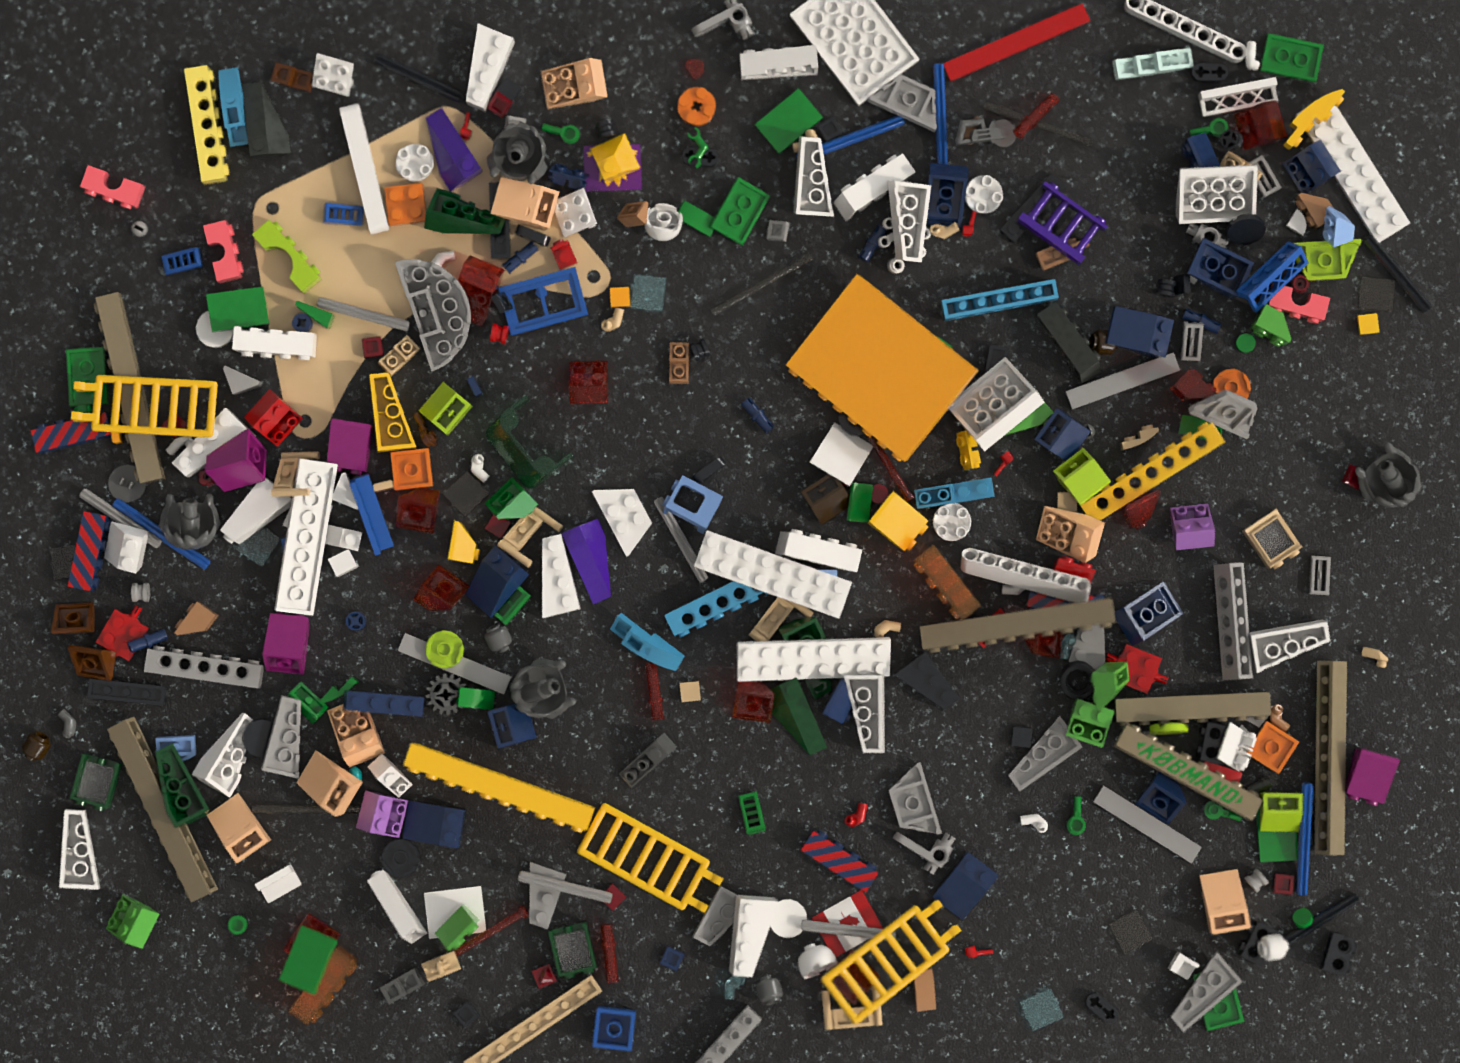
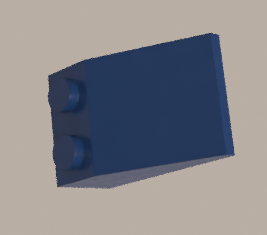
M930 163L927 185H931L926 224L949 226L955 222L961 228L968 182V167Z
M1202 238L1187 274L1211 289L1233 299L1239 297L1236 290L1246 282L1254 262Z
M1114 306L1105 344L1154 358L1166 357L1174 320Z
M495 545L482 560L465 595L492 618L529 574Z
M1164 581L1114 611L1116 621L1132 646L1146 640L1183 615Z
M409 800L403 839L459 848L466 809Z
M966 851L932 898L936 901L939 900L944 907L961 920H964L999 875Z

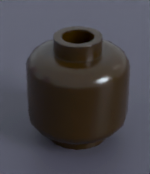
M1099 329L1094 334H1091L1089 346L1098 354L1111 355L1115 349H1118L1116 346L1105 344L1108 330Z
M40 731L30 733L22 746L25 757L31 761L44 759L51 746L49 737Z

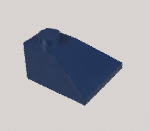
M840 679L822 713L843 724L844 721L848 723L853 712L850 711L852 706L846 683Z
M1157 771L1135 805L1168 825L1187 801L1178 782Z

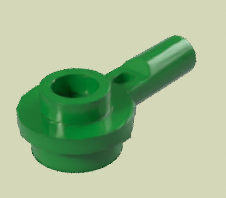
M1216 118L1209 126L1191 129L1190 135L1192 137L1206 132V134L1211 133L1215 137H1221L1222 133L1228 130V124L1224 119Z
M544 123L542 131L560 135L567 144L576 143L580 137L579 129L574 125L560 128Z
M1074 796L1073 817L1067 821V830L1072 835H1080L1086 828V823L1081 817L1082 797Z
M1212 800L1208 801L1204 806V814L1209 819L1215 820L1221 816L1236 821H1241L1242 819L1241 816L1223 809L1221 805Z

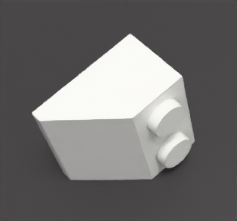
M111 522L104 558L117 569L137 573L142 567L149 531Z

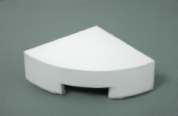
M1296 209L1286 226L1303 236L1306 231L1305 217Z

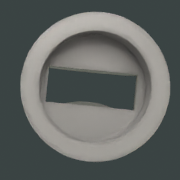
M136 221L132 224L131 230L134 235L142 237L147 233L148 228L144 222ZM137 225L143 228V231L141 232L138 229H135V226Z

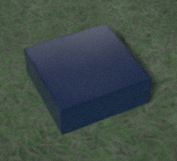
M474 376L468 378L467 382L474 396L479 397L483 395Z
M667 945L659 964L677 971L685 953Z

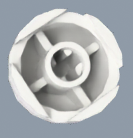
M659 203L655 204L654 208L650 209L649 207L645 229L649 236L659 241L672 240L678 235L682 227L683 217L681 212L679 214L676 211L677 208L669 204Z
M815 943L804 948L805 951L798 959L799 971L804 979L819 975V972L825 969L828 971L838 964L831 949L823 945L816 946Z

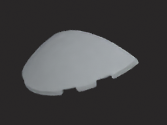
M419 259L396 261L395 264L406 297L409 300L431 371L437 370L449 363L466 342L471 324L469 300L459 281L443 267Z

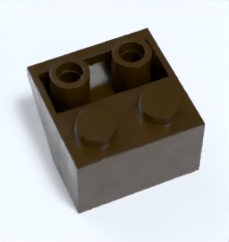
M830 474L801 491V495L821 525L846 510L849 505V495L842 483Z

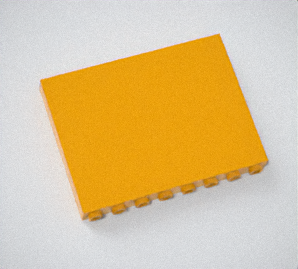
M856 274L786 364L789 367L788 372L796 378L799 375L804 380L803 384L811 390L815 388L819 392L817 395L821 399L831 401L834 404L832 407L836 411L847 414V419L852 424L857 425L858 423L863 427V433L870 438L874 436L878 440L876 443L885 450L889 448L893 452L891 455L898 461H907L979 371L858 274Z

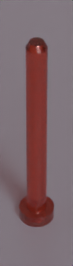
M867 436L904 496L903 500L908 502L915 498L914 492L910 493L884 449L876 443L878 440L874 436H871V438Z
M524 905L518 907L519 911L459 946L456 950H453L456 957L520 918H528L529 913Z

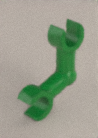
M694 127L697 135L692 137L688 132L687 135L696 142L699 149L695 155L689 157L688 163L690 164L692 160L697 159L698 163L695 166L697 169L701 165V158L708 150V145L701 138L699 129Z

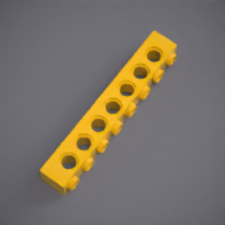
M1205 422L1197 427L1198 432L1193 435L1191 432L1181 437L1182 442L1177 445L1173 442L1164 448L1166 452L1161 455L1157 452L1148 458L1150 462L1146 465L1138 464L1132 468L1133 473L1127 476L1124 473L1115 479L1117 483L1112 486L1108 484L1100 490L1101 493L1091 497L1081 507L1086 515L1102 520L1225 443V440L1213 422L1211 424ZM1198 436L1206 438L1205 446H1198L1196 444ZM1180 447H1188L1190 450L1189 456H1181L1179 453ZM1169 456L1173 459L1174 463L1171 467H1166L1163 464L1164 457ZM1148 467H1154L1157 470L1155 477L1147 475ZM1133 477H1137L1141 481L1140 486L1137 488L1133 487L1130 483ZM1120 487L1124 490L1122 498L1115 496V488ZM1099 498H1105L1108 501L1106 508H1101L1098 505Z

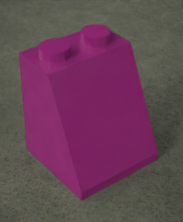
M331 419L327 462L338 464L337 472L347 469L350 470V474L361 475L362 472L367 473L374 427L370 424Z
M246 429L208 454L204 469L206 474L224 492L265 481L267 450L253 433Z
M282 612L270 613L263 650L266 671L304 675L310 627L308 617L301 614L293 616Z
M1355 748L1345 783V793L1348 794L1347 798L1359 801V798L1367 799L1366 803L1375 806L1378 803L1384 804L1400 760Z

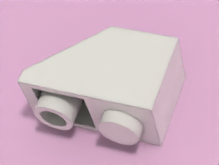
M382 753L368 766L374 776L398 798L413 785Z

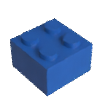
M598 1006L593 1047L631 1051L636 1010Z

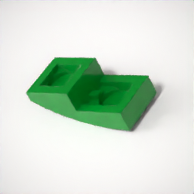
M683 201L677 211L679 214L681 212L683 223L710 237L714 229L709 226L714 217L687 201Z
M351 677L340 690L333 686L320 701L327 703L344 695V690L350 691L359 681Z
M459 687L456 706L493 710L495 691Z

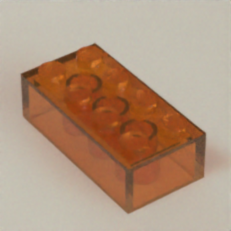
M934 545L913 560L915 562L914 568L919 574L924 573L927 577L925 582L931 589L935 588L938 591L937 597L943 604H948L951 608L949 613L955 620L958 618L959 620L965 619L981 606Z
M342 946L336 948L331 955L316 994L313 995L304 991L289 1012L306 1025L311 1022H317L323 1014L321 1009L330 1005L335 998L333 993L342 989L347 982L345 977L354 973L358 967L356 963L359 959Z

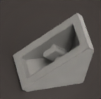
M228 366L223 368L231 392L235 396L262 385V382Z

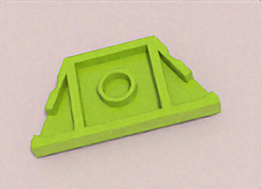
M1353 239V241L1336 247H1332L1328 241L1294 243L1302 247L1309 262L1301 270V273L1308 281L1345 279L1357 249L1361 244V239ZM1299 257L1295 259L1296 264L1301 262Z

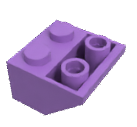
M1208 504L1170 508L1172 533L1176 550L1215 546V527Z
M365 790L356 828L369 833L399 838L409 800Z

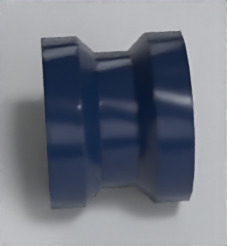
M299 313L294 316L292 326L298 332H310L313 327V321L308 315Z
M351 612L346 617V625L354 631L362 630L366 625V618L360 612Z

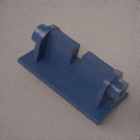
M556 164L552 165L549 169V172L553 173H549L548 180H551V183L565 186L567 179L569 180L568 187L580 190L582 188L586 189L587 182L585 181L590 174H586L581 169L571 170L567 169L565 165Z

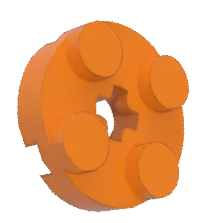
M690 88L683 92L679 98V115L688 124L693 126L705 125L715 114V99L705 88ZM694 102L702 104L700 111L692 110L691 107L694 106Z

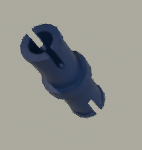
M878 224L871 237L866 239V245L858 255V258L868 263L875 250L880 247L878 239L885 236L888 230Z
M530 241L520 251L514 252L515 255L502 264V266L511 274L518 266L525 264L526 260L539 251V249Z
M1185 308L1181 319L1190 323L1203 322V328L1214 334H1217L1221 327L1220 322H1216L1207 318L1205 314H1198L1188 308Z
M750 397L741 404L752 417L751 420L756 422L765 434L775 427L764 415V410H760Z
M161 629L151 634L145 633L143 637L128 641L127 646L129 651L134 653L146 647L148 649L152 648V645L168 640L165 630Z

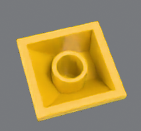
M625 133L590 148L605 184L640 169Z
M454 521L448 559L474 564L475 560L478 561L480 549H477V544L463 524L459 521Z

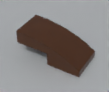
M275 63L271 81L298 90L311 92L314 73Z

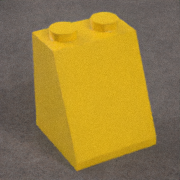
M895 492L890 494L868 522L870 526L902 551L906 549L910 551L917 542L914 540L918 534L922 536L928 528L926 525L928 520Z

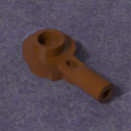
M420 412L415 413L413 417L419 426L418 430L423 443L428 448L436 446V440H438L436 434L432 430L429 431Z

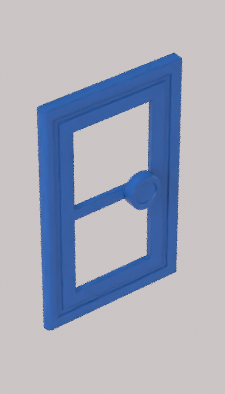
M576 267L498 288L499 293L505 292L513 306V309L505 312L511 336L588 315ZM568 280L575 308L549 315L545 301L547 289L544 286ZM536 289L535 293L537 297L541 298L545 316L519 323L512 295Z

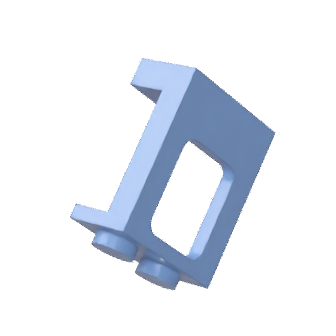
M682 475L679 481L675 480L671 488L673 490L671 497L667 495L662 504L665 506L663 513L671 512L697 526V531L704 534L723 496ZM682 486H686L704 496V501L697 513H692L674 503Z

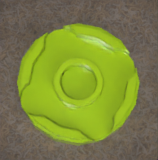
M442 630L429 637L425 652L431 664L438 668L447 669L454 667L460 662L463 657L464 646L457 634Z
M1166 723L1161 725V727L1158 724H1154L1149 727V733L1153 735H1172L1188 732V725L1184 723Z

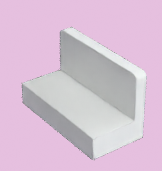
M290 864L256 883L255 886L258 891L261 890L266 901L270 903L299 887L301 881Z

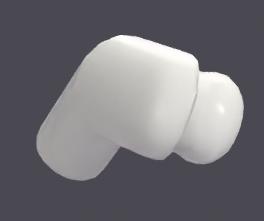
M1249 41L1246 44V67L1249 70L1256 71L1260 65L1259 61L1255 60L1256 43Z

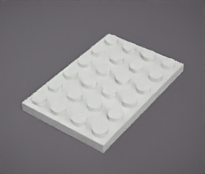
M808 0L790 14V17L812 45H817L818 54L858 106L920 60L875 0Z

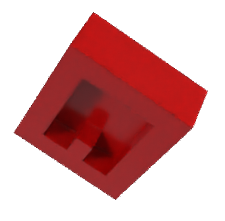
M558 240L553 243L554 246L550 247L560 271L578 263L568 240Z

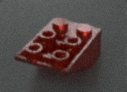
M469 256L464 262L458 281L469 300L471 323L483 327L493 303L491 297L496 295L505 269L473 256Z

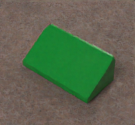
M851 483L847 521L869 522L873 485Z
M302 682L287 695V697L301 700V714L312 724L329 708Z

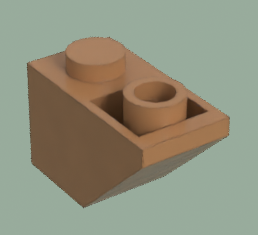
M1300 193L1295 197L1297 200L1295 203L1299 210H1303L1307 217L1305 219L1310 227H1314L1316 230L1325 224L1326 207L1330 206L1333 208L1328 199Z
M201 602L192 603L186 611L188 614L185 619L181 618L176 624L175 628L177 630L174 633L176 635H186L208 631L218 615Z

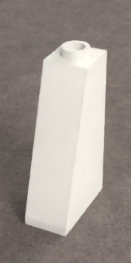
M265 477V481L256 483L220 529L225 534L223 538L231 544L233 542L241 544L289 509L292 497H272L271 490L274 483Z
M384 870L373 873L367 881L400 936L412 944L426 935L427 931L390 875Z

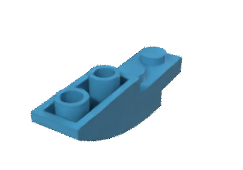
M238 67L219 70L221 107L230 147L248 144L243 107L244 97Z
M992 478L914 490L917 509L995 497Z
M622 613L616 617L610 628L611 631L623 639L622 645L656 665L676 671L685 657L656 633L651 636Z

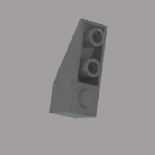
M663 733L623 769L619 775L632 788L677 746Z

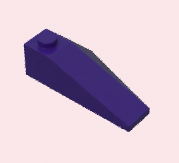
M442 108L426 117L440 176L450 192H452L483 171Z
M598 519L561 533L593 604L611 597L606 537Z

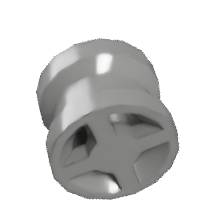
M132 583V602H137L138 600L149 602V583H144L143 585Z
M1257 868L1253 870V874L1244 878L1256 893L1260 891L1261 886L1268 884L1266 878Z

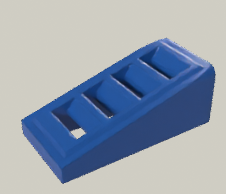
M325 203L323 208V224L362 226L364 207ZM330 209L333 210V218H329ZM338 210H341V219H337ZM346 210H349V220H345ZM353 210L357 211L356 221L353 220Z
M198 247L162 256L166 275L203 267ZM190 254H193L195 263L191 262ZM183 256H186L188 265H184ZM177 257H179L181 267H177ZM168 259H172L174 269H170Z

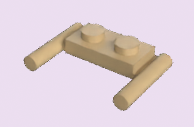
M282 452L271 496H310V488L294 489L298 459H320V452Z
M535 507L531 514L517 521L504 538L499 541L497 546L526 567H530L532 561L519 552L520 549L539 529L543 521L558 532L561 531L563 525Z
M777 597L750 632L749 636L755 641H769L793 608H796L806 617H811L814 612L805 606Z
M872 986V999L874 1001L880 995ZM829 990L821 991L825 1030L883 1025L881 1006L858 1024H853L842 1008L831 1010ZM864 1006L851 1007L855 1014H858L865 1008Z

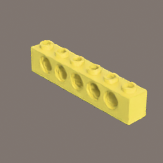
M207 65L186 68L184 72L201 181L204 184L227 181L226 175H229L228 164H224L226 149L225 145L221 144L223 130L218 125V119L221 117L219 108H216L215 100H218L216 89H213L212 82L215 81L214 72ZM200 83H206L204 91L197 90ZM203 102H209V107L206 110L200 109V105ZM211 120L212 126L209 129H204V122ZM209 139H214V146L211 148L206 147V142ZM215 157L218 159L215 166H209L211 158Z

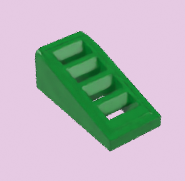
M296 301L295 305L326 329H330L335 317L332 313Z
M757 791L739 795L738 798L747 835L766 831ZM755 799L754 803L744 805V801ZM757 808V810L746 812V809ZM750 816H759L758 818L748 820V817ZM759 822H760V825H759V826H755V827H751V828H750V824H755V823H759Z

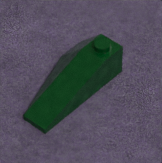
M436 189L426 210L425 229L439 233L500 234L505 219L490 214L491 212L486 209L481 210L475 207V203L471 201L465 202L460 199V195L454 192Z
M816 616L795 619L778 628L784 641L825 639L824 632ZM830 678L804 679L814 699L832 691Z
M797 677L762 692L769 711L809 755L827 748Z
M173 743L156 751L155 755L165 812L174 828L190 824L206 816L209 808Z

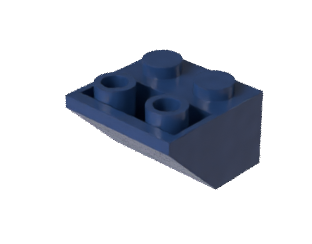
M1206 132L1189 137L1182 144L1183 156L1188 158L1191 164L1189 168L1221 167Z
M1321 139L1283 163V166L1300 192L1305 194L1341 172Z
M1056 408L1034 440L1066 461L1078 451L1091 431L1063 410Z
M516 704L488 711L498 748L537 738L531 717L520 712Z

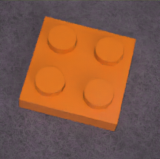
M423 183L384 187L389 226L425 222L426 205Z
M429 448L390 452L395 491L433 487Z
M1265 721L1255 737L1257 740L1254 748H1252L1253 752H1246L1251 754L1253 759L1279 774L1299 744V741L1268 721Z

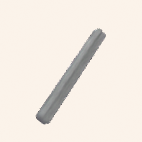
M319 297L317 307L399 330L408 331L410 322L407 320Z
M83 489L81 491L80 498L117 523L146 530L89 490ZM149 532L147 543L158 548L162 543L161 539Z
M657 498L654 500V503L698 581L701 583L707 580L706 572L694 567L697 557L673 514L669 511L667 514L663 513L665 506L662 505L664 498Z
M520 871L518 881L605 903H610L612 899V893L525 871Z
M802 920L801 930L862 938H873L883 930ZM893 931L891 934L896 938V932Z

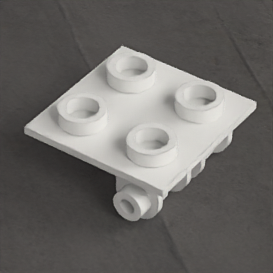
M317 53L312 86L349 96L350 87L353 85V80L351 79L354 63Z
M584 188L557 199L554 211L564 238L586 228L596 226L597 222Z
M1229 722L1217 758L1236 771H1244L1250 759L1248 757H1251V754L1246 751L1253 752L1252 748H1254L1257 740L1255 738L1256 734L1246 733Z

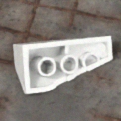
M242 713L205 753L192 775L209 787L227 797H231L241 779V774L239 773L242 763H245L247 758L245 757L246 748L243 745L242 734L253 719Z

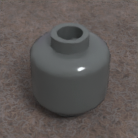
M496 623L485 630L484 639L491 651L503 653L509 649L512 637L506 626Z
M771 975L760 978V982L756 984V992L761 1003H765L767 1006L781 1001L780 998L783 996V991L779 979L771 978Z

